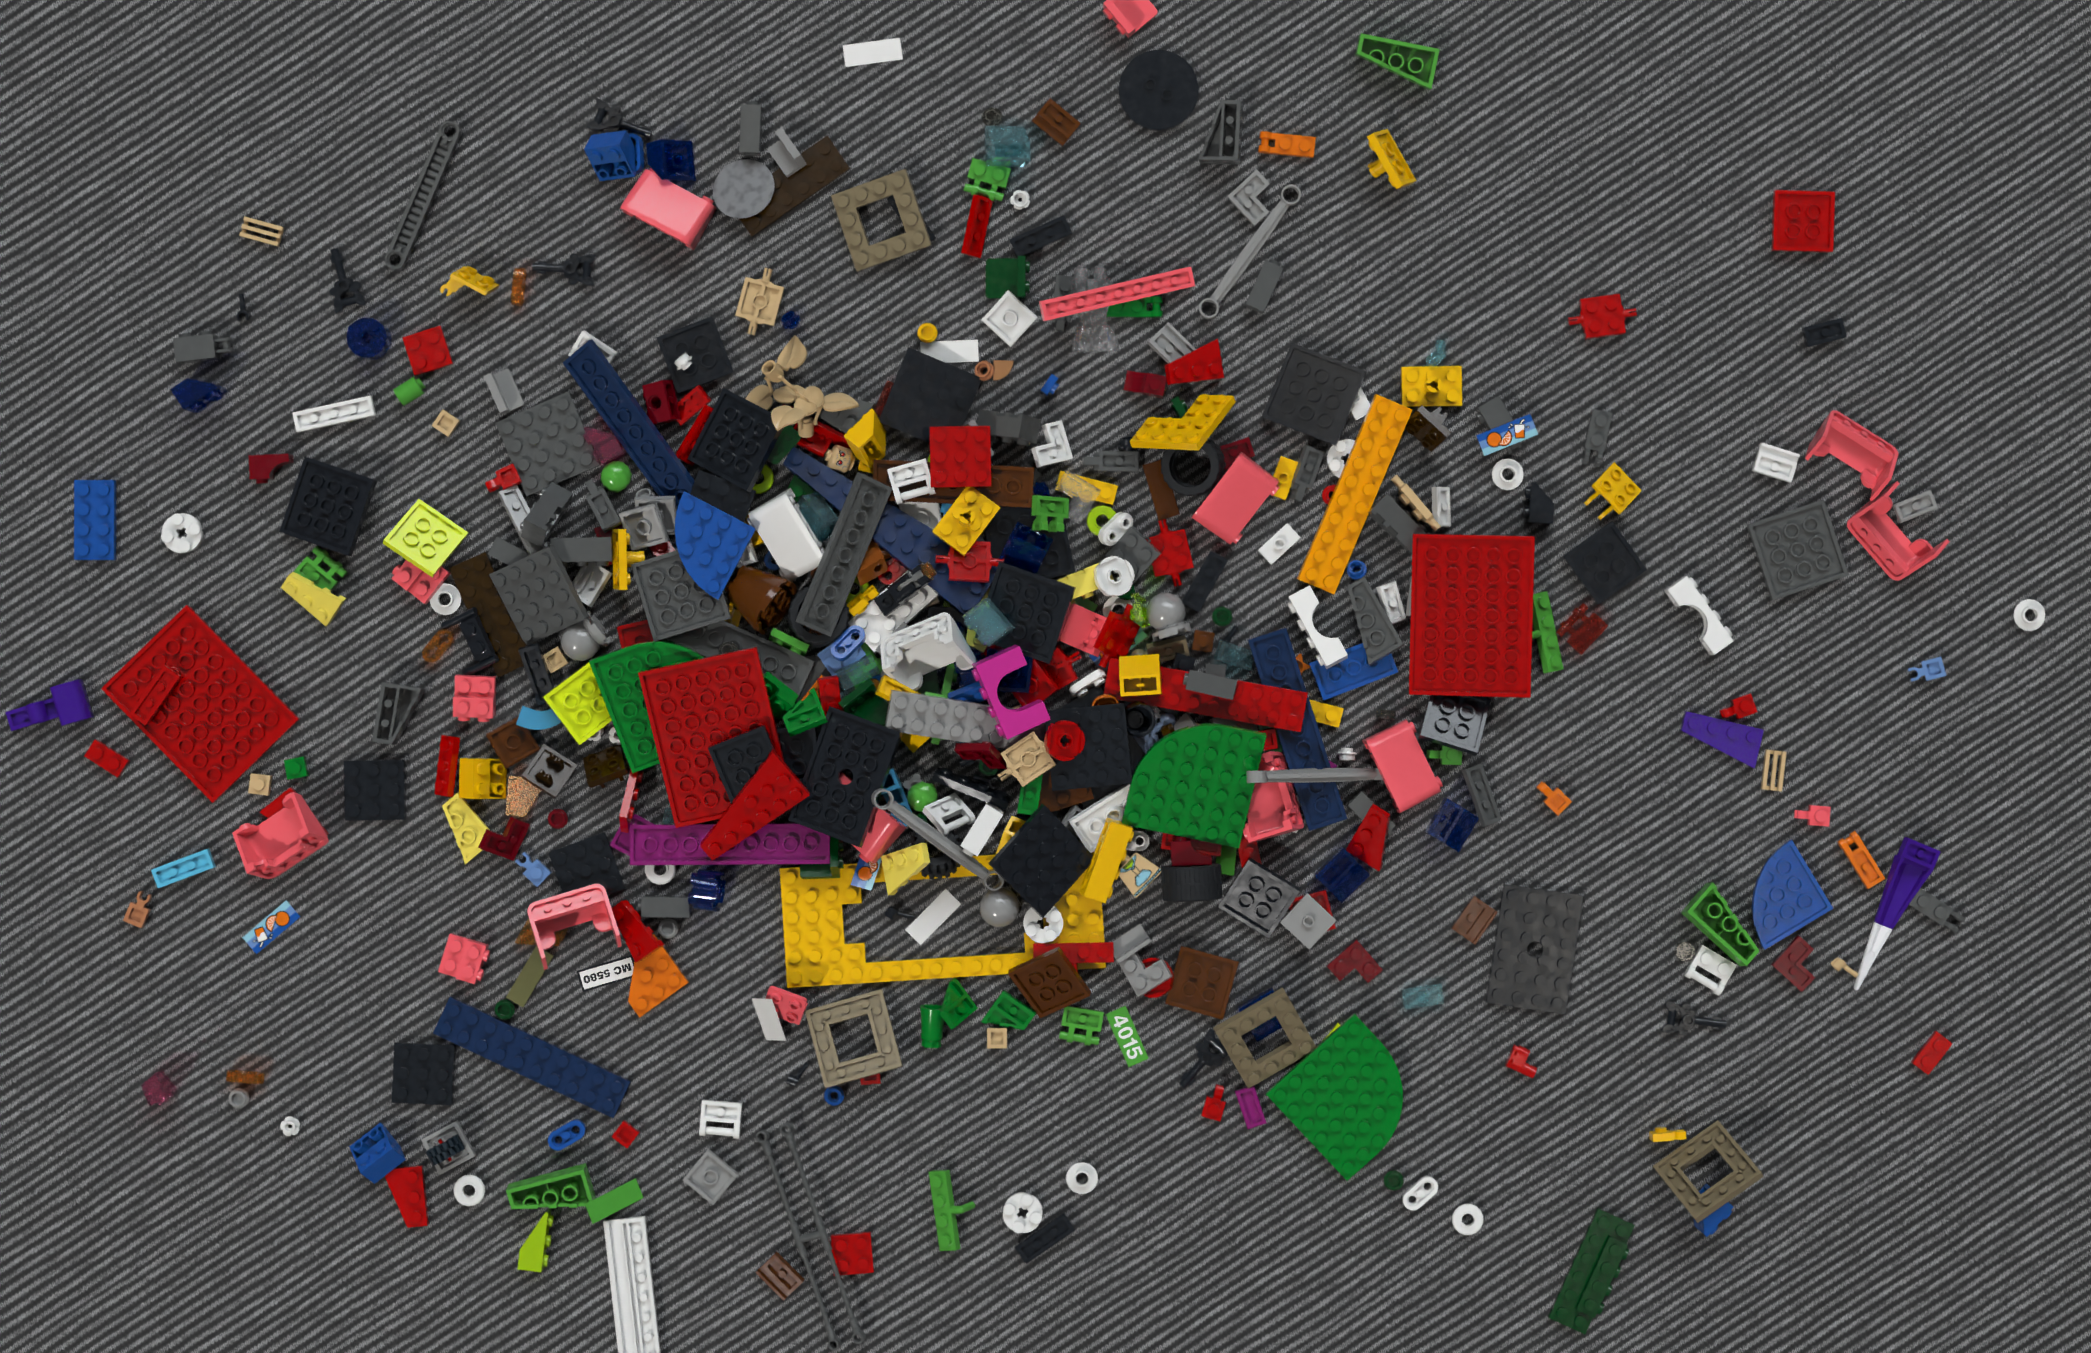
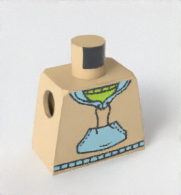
M1136 851L1130 857L1126 854L1125 860L1121 861V867L1119 868L1120 878L1135 898L1161 873V868Z

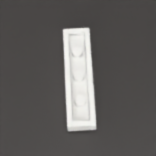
M372 396L292 413L296 432L298 433L376 416Z

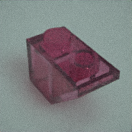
M590 427L584 428L586 433L583 436L588 445H593L595 451L592 453L598 463L601 462L606 465L626 454L615 435Z
M162 1070L155 1073L141 1085L150 1106L155 1104L160 1106L162 1103H166L174 1096L172 1092L177 1089Z

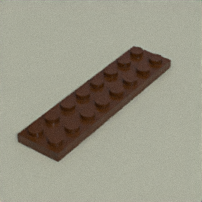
M874 459L873 479L892 488L887 469L914 461ZM991 465V487L974 488L998 506L1032 508L1034 467ZM926 480L899 487L900 493L927 486ZM965 487L935 488L936 494H925L904 500L903 502L953 504ZM893 489L890 493L888 501H896Z

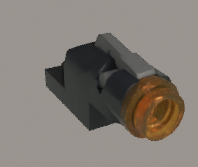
M929 562L921 563L887 587L888 590L876 597L874 601L883 615L888 616L918 595V591L934 580V576L937 573Z

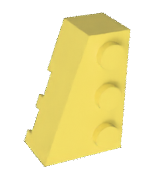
M1099 563L1057 580L1076 587L1070 605L1075 604L1074 599L1081 596L1083 600L1094 596L1093 591L1098 590L1094 580V569Z

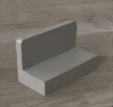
M781 127L775 132L780 140L770 146L768 151L785 176L790 177L807 164Z
M509 369L484 376L501 414L508 413L524 405V401Z
M1140 923L1112 941L1114 957L1117 963H1120L1152 942Z

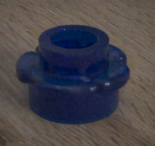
M794 311L785 313L781 318L783 328L794 329L799 325L800 316L796 315Z
M1036 482V486L1033 487L1034 495L1050 496L1046 482Z

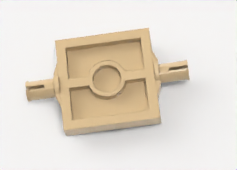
M764 268L762 279L745 277L735 316L750 322L747 334L751 335L752 332V335L755 336L758 324L775 327L785 288L770 282L772 269Z
M1395 475L1391 480L1399 490V501L1405 507L1408 505L1412 509L1411 514L1418 522L1421 520L1423 523H1428L1434 532L1441 526L1433 518L1434 516L1412 489L1398 475Z
M1033 731L1000 753L1006 761L1007 769L998 774V777L1003 782L1012 775L1024 787L1056 766V763L1051 755L1046 752L1044 742Z

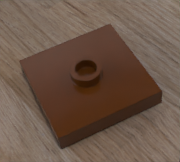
M519 716L485 734L505 770L540 750L531 731L516 725Z

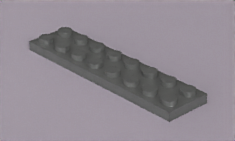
M857 472L795 622L829 637L832 636L892 491L891 487Z
M726 621L666 638L706 657L732 652L730 645H733V651H735L736 647L738 650L757 646L763 674L767 671L797 693L799 695L798 698L815 663L813 660Z

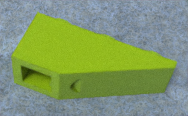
M551 1209L545 1212L521 1247L517 1270L542 1272L545 1267H548L549 1255H546L547 1247L551 1245V1235L548 1234L549 1227L553 1226L554 1221Z

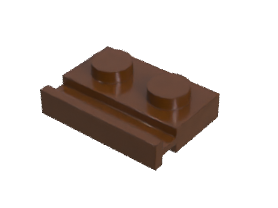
M1051 98L1032 119V122L1062 147L1081 125L1079 121Z
M1473 895L1451 926V929L1476 945L1498 912Z
M777 1251L755 1272L783 1301L805 1280Z

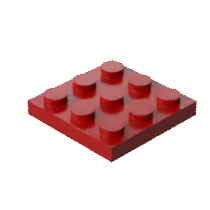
M1774 190L1772 251L1832 253L1834 247L1835 192Z
M990 426L929 427L931 488L991 487Z

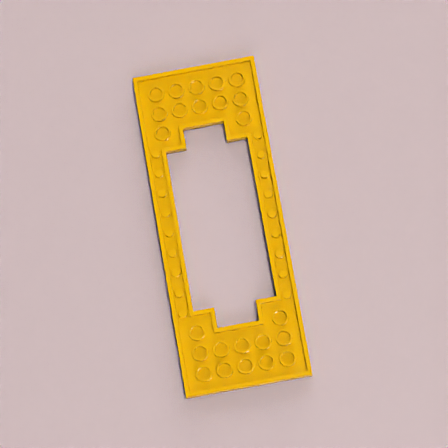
M995 854L973 856L974 859L988 870L993 869L988 863L995 857ZM882 862L874 882H885ZM858 863L844 864V868L840 869V878L802 879L800 877V867L780 868L787 988L1008 974L1009 969L1033 959V944H1046L1033 941L1024 932L1025 952L866 962L865 942L845 944L842 904L862 903L861 888L850 885ZM960 865L954 874L950 873L948 878L977 875ZM1088 868L1054 905L1062 915L1063 929L1054 941L1048 943L1104 942L1102 902L1084 897L1079 892ZM919 872L917 875H913L909 880L929 879V875L924 877L922 876V873ZM1043 917V927L1049 926L1045 917ZM1078 963V970L1106 968V963Z

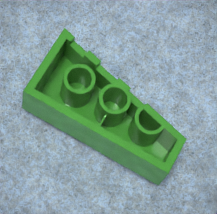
M1361 33L1358 38L1355 55L1427 90H1431L1440 49Z
M1713 882L1706 883L1682 910L1681 913L1739 966H1747L1759 953V949L1746 930L1743 929L1736 915L1732 913L1726 900L1720 895Z
M586 1163L509 1183L506 1189L511 1209H538V1207L577 1208L578 1206H585L586 1203L596 1199Z

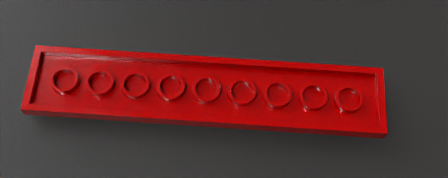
M1110 658L1104 694L1113 695L1117 700L1127 702L1141 701L1150 706L1301 732L1307 692L1238 680L1234 699L1230 700L1186 690L1183 680L1185 673H1189L1188 671L1160 667L1162 694L1121 697L1119 659Z

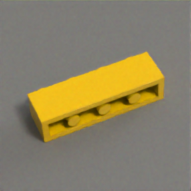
M1108 817L1106 818L1090 866L1079 891L1084 897L1105 904L1107 898L1110 899L1113 892V882L1117 880L1120 873V863L1125 860L1127 854L1125 849L1128 842L1132 841L1134 835L1131 826Z

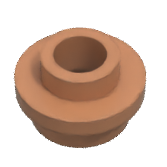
M981 361L975 366L974 372L976 376L980 377L981 381H987L993 376L994 367L988 361ZM985 368H987V369H988L987 373H986V374H983V373H982L983 370H984Z

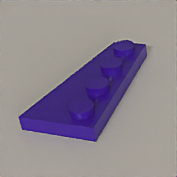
M1684 712L1680 731L1755 769L1764 732L1763 729L1692 712Z

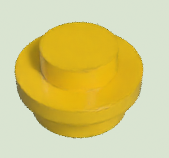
M924 323L918 328L917 334L922 342L931 343L937 337V329L931 323Z

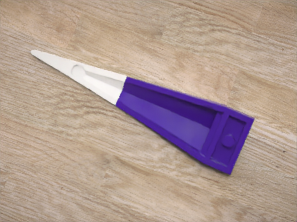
M1904 837L1898 854L1894 856L1854 990L1860 988L1898 920L1934 870L1941 851Z

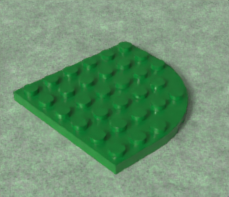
M642 642L589 660L632 773L660 763L638 673L640 671L705 658L690 648L670 642Z
M1205 723L1192 727L1187 726L1166 735L1157 741L1138 763L1132 776L1121 822L1133 827L1239 848L1255 783H1247L1246 771H1258L1267 736L1266 733L1223 724Z
M1355 1013L1266 1092V1095L1347 1181L1373 1159L1391 1139L1398 1125L1403 1104L1401 1077L1393 1057L1384 1044Z

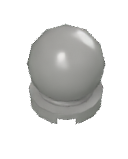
M1168 592L1159 593L1149 601L1146 615L1150 625L1156 629L1155 633L1152 634L1154 642L1192 631L1190 623L1183 622L1185 607L1181 599L1175 594Z
M589 610L587 611L589 617L584 619L583 622L567 627L560 639L561 648L564 653L573 660L584 661L592 658L598 652L601 644L606 647L613 642L610 636L606 637L603 633L606 630L595 615H590Z
M1004 886L996 891L988 890L980 901V914L983 920L994 927L1010 925L1019 913V900L1016 894Z

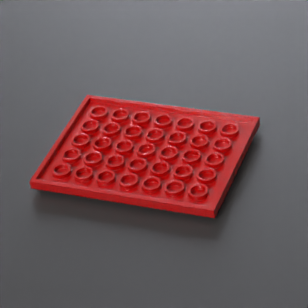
M1413 534L1409 695L1531 697L1535 536Z
M186 605L101 688L212 803H215L300 720L189 605ZM163 665H167L181 675L182 678L148 726H145L129 713Z
M757 646L640 671L638 673L676 828L721 819L722 814L732 804L709 753V746L765 725L776 753L784 761Z

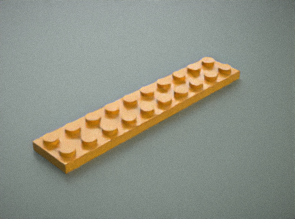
M1378 394L1374 395L1298 574V580L1335 594L1367 519L1368 512L1372 507L1412 413V409Z

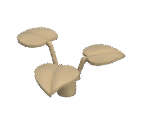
M796 335L784 347L777 363L769 360L763 364L761 370L765 375L764 379L767 381L768 386L759 385L747 395L746 400L768 411L773 405L771 395L774 391L771 382L778 383L782 381L799 396L794 403V407L803 410L805 416H809L822 407L824 403L823 392L816 386H809L802 394L784 378L783 370L788 371L789 368L796 369L800 367L806 360V347Z
M787 385L776 389L773 393L774 400L782 404L792 403L799 398ZM793 385L800 393L803 394L805 390L803 387L799 385ZM831 393L824 396V403L816 412L814 419L811 415L805 416L804 411L801 409L782 405L772 410L771 420L777 431L788 425L798 423V435L802 438H809L814 435V425H818V418L822 408L825 411L836 412L859 407V404L845 393Z

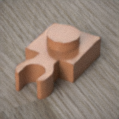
M144 891L138 892L137 903L130 902L123 919L124 922L139 928H144L151 911L146 905L151 901L152 894H148L147 899L143 900L142 894Z

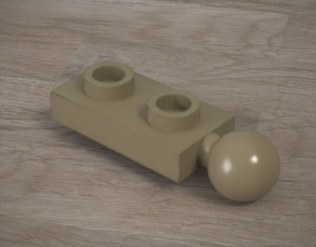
M1185 635L1146 644L1147 651L1136 649L1131 653V656L1159 654L1160 662L1173 660L1176 652L1189 656Z

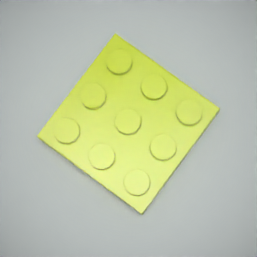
M418 499L386 536L383 544L433 578L467 537L468 532Z
M589 662L543 696V699L578 745H581L612 721Z

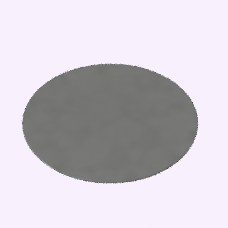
M743 159L727 165L718 174L713 186L714 202L718 209L727 216L738 219L752 217L764 210L770 203L775 188L773 175L764 164L756 160Z

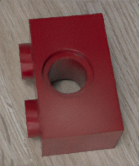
M661 380L642 386L643 398L646 401L648 410L647 416L654 425H661L681 419L673 380Z

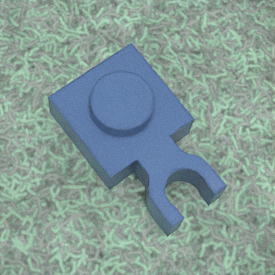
M1941 657L1922 661V668L1912 667L1908 669V672L1912 670L1917 672V677L1911 678V681L1918 680L1921 676H1925L1926 681L1946 676Z
M523 852L522 855L526 857V862L522 863L519 859L515 862L519 866L526 868L523 874L536 887H539L552 872L539 859L532 862L530 856Z

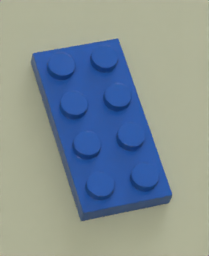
M74 480V560H116V480Z
M1363 643L1345 649L1348 658L1328 669L1324 665L1320 666L1317 660L1309 663L1323 700L1398 673L1392 654L1369 665Z

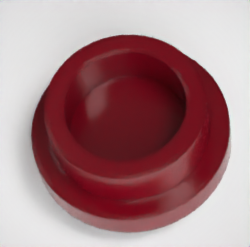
M554 809L548 815V823L555 829L565 827L568 822V815L562 809Z

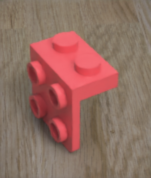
M1106 0L1103 3V13L1109 20L1113 19L1117 24L1115 26L1117 30L1128 38L1154 18L1158 12L1150 0Z
M1073 603L1069 608L1059 641L1099 657L1100 650L1093 646L1107 617Z
M770 986L766 999L773 1000L778 1018L800 1025L807 1008V998L775 986Z

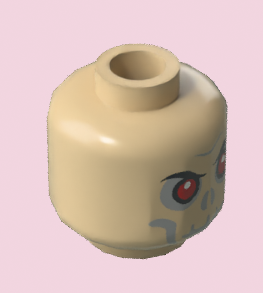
M834 445L831 450H827L824 460L827 461V467L844 474L847 471H851L855 462V456L851 449Z

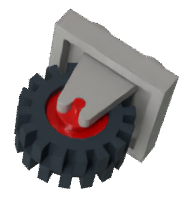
M458 1120L421 1139L427 1150L426 1154L432 1166L435 1165L439 1175L476 1156Z

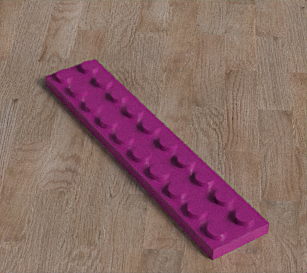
M716 824L688 825L676 828L675 825H630V865L830 864L831 836L800 824H767L713 861L700 847V843Z

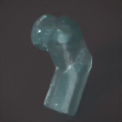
M1436 340V350L1426 357V363L1429 366H1437L1445 359L1446 340Z

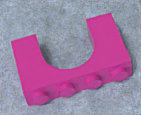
M1016 644L973 663L974 670H971L975 681H979L982 687L979 689L982 698L988 701L989 707H987L991 718H995L997 722L995 728L998 735L1003 736L1007 740L1051 720L1042 700L1038 699L1018 709H1007L998 699L997 688L1001 679L1006 674L1027 665L1020 646Z

